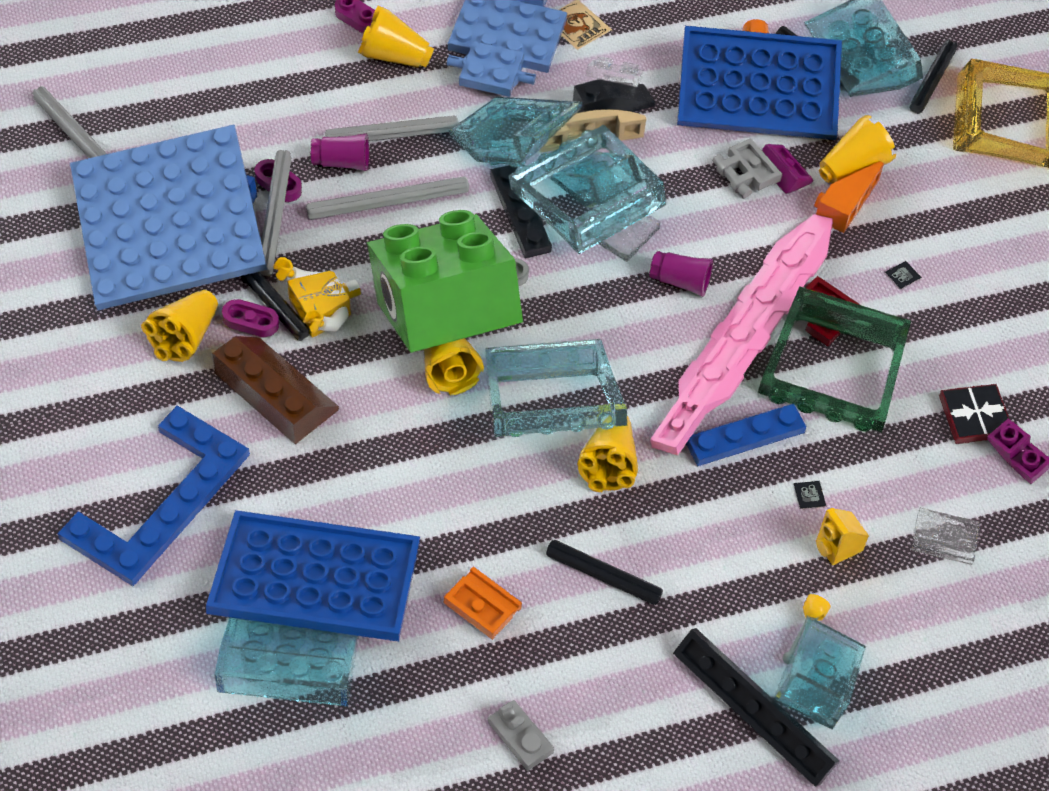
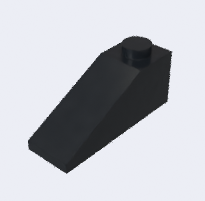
M597 79L574 85L572 109L575 114L593 110L635 112L655 106V101L644 84Z

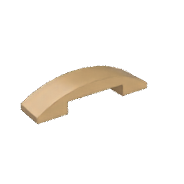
M593 110L569 115L554 121L541 130L539 150L541 153L566 149L567 140L613 133L616 134L618 141L642 138L645 132L646 117L639 113L623 110Z

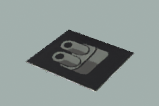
M907 261L885 272L900 289L922 278Z
M820 481L793 483L800 509L826 506Z

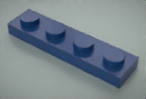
M790 404L693 434L687 441L686 446L698 467L804 434L807 426L795 405Z

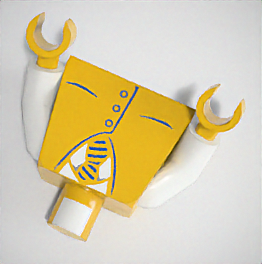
M285 257L278 258L273 266L274 269L278 270L276 273L278 280L283 281L286 278L289 280L287 281L289 300L299 317L309 327L312 338L324 331L337 332L351 315L350 299L361 295L359 284L355 279L341 284L333 271H304L293 267L292 262Z

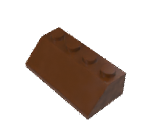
M235 336L212 353L215 374L294 444H297L339 410V406L259 337Z

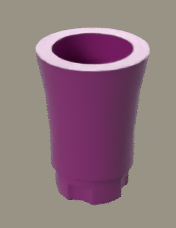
M368 134L322 137V139L313 138L311 140L310 152L311 163L313 165H322L323 167H340L368 171Z
M657 251L651 262L649 277L704 297L712 275L713 259Z

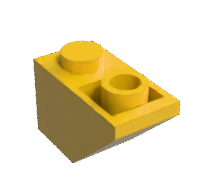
M830 508L826 510L816 539V545L820 554L827 557L833 566L862 552L869 535L851 511Z

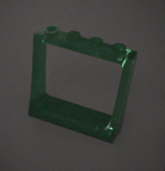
M799 286L760 382L758 393L768 396L769 400L775 404L787 402L797 405L798 410L803 413L819 412L825 414V417L831 422L844 420L853 423L854 427L860 431L872 429L882 433L911 321ZM803 320L889 347L892 350V357L878 409L873 410L775 378V372L797 321Z

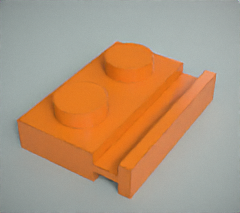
M474 566L444 596L443 600L445 605L492 640L510 622L513 615L522 609V602Z

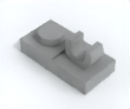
M515 700L508 702L488 717L489 725L527 771L554 753L553 745Z

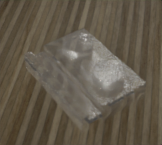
M920 507L917 513L911 550L972 565L975 560L980 522Z

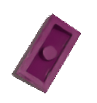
M765 144L762 149L763 153L782 173L781 180L776 184L784 193H792L814 181L784 145Z

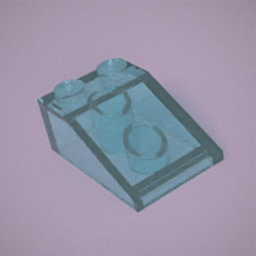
M590 151L548 173L552 181L582 205L595 208L598 211L611 208L613 202L618 199L632 197L635 195V190L644 186L634 155Z
M809 616L780 679L774 700L833 730L850 704L866 646Z

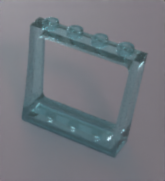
M604 124L592 131L585 130L581 137L572 142H563L559 149L550 154H541L537 161L529 165H520L513 174L508 176L511 190L541 216L578 254L583 253L666 205L664 182ZM601 148L607 149L638 183L577 218L567 216L532 187L536 183Z
M601 339L485 348L486 378L495 437H520L523 434L533 433L548 435L557 431L571 430L573 432H580L583 429L602 428L608 430L614 426H627V407L615 380ZM594 375L597 376L609 403L605 405L507 413L502 411L498 383Z

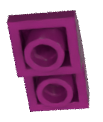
M1009 418L987 436L988 441L1003 459L1030 484L1034 483L1049 469V457L1030 442L1031 436Z

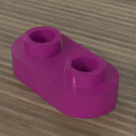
M336 0V17L364 34L367 26H370L373 21L372 17L375 10L360 0Z
M273 159L261 160L254 169L257 183L268 192L270 191L272 177L267 176H272L275 162ZM289 171L285 202H293L302 194L301 180L291 171Z
M234 299L228 301L222 308L223 322L231 329L258 337H270L279 329L278 314L269 307L241 299Z

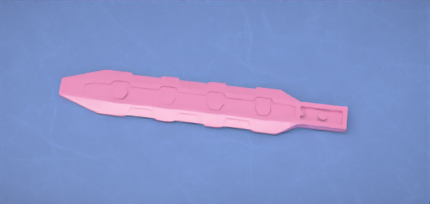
M813 214L776 242L764 259V265L752 282L746 285L737 297V303L723 322L718 324L710 335L711 340L699 357L691 362L679 379V399L651 437L652 448L679 455L705 415L731 398L744 379V373L754 358L764 350L770 341V335L782 317L789 313L797 301L796 297L808 279L815 275L826 259L833 224L832 218Z

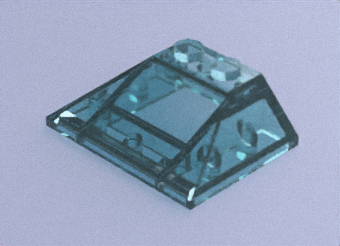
M495 97L451 128L449 134L477 162H485L490 165L508 164L511 167H519L536 154L583 106L582 102Z

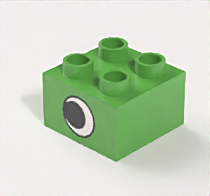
M467 210L449 211L440 216L439 224L420 229L412 224L394 225L384 231V238L367 242L377 304L410 353L523 322L515 258L477 214L474 215Z

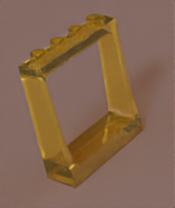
M971 58L958 73L953 150L996 156L1049 168V73ZM983 82L1036 88L1047 92L1046 149L988 134L981 130Z

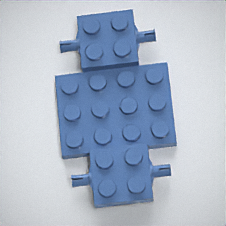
M465 0L448 41V50L466 54V56L462 58L449 54L447 66L462 68L459 77L460 86L510 97L513 88L518 82L532 85L535 83L536 74L523 72L522 68L545 73L549 72L567 20V12L545 7L547 0Z

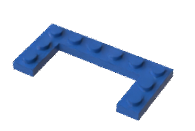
M178 405L158 425L159 433L199 456L202 460L130 540L126 542L79 511L58 532L60 541L131 586H134L250 456L249 448Z

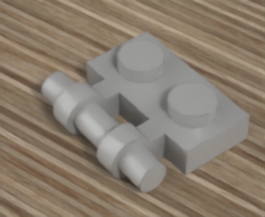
M751 138L729 147V158L724 159L721 154H717L712 160L717 166L716 170L722 177H726L730 181V187L735 193H740L743 198H747L752 194V190L748 187L750 184H753L759 191L781 180L782 173ZM739 168L743 174L738 175L734 169Z

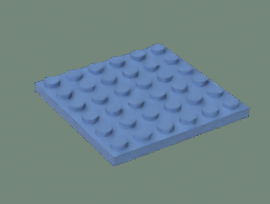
M234 124L70 163L94 302L97 310L268 270Z

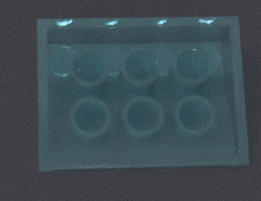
M849 0L804 22L813 38L842 40L840 82L850 97L900 90L923 79L920 57L882 0Z
M230 617L220 645L214 674L217 692L348 707L359 636Z

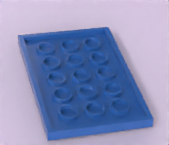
M685 25L677 125L836 140L838 136L842 40Z
M235 510L207 600L206 614L399 642L420 545V536Z

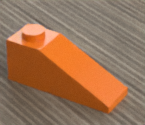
M878 161L832 183L826 193L821 192L818 195L814 207L817 208L816 215L832 218V228L844 233L879 182L884 163Z

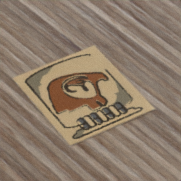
M574 0L559 9L560 11L567 12V20L561 36L577 50L612 30L579 0Z

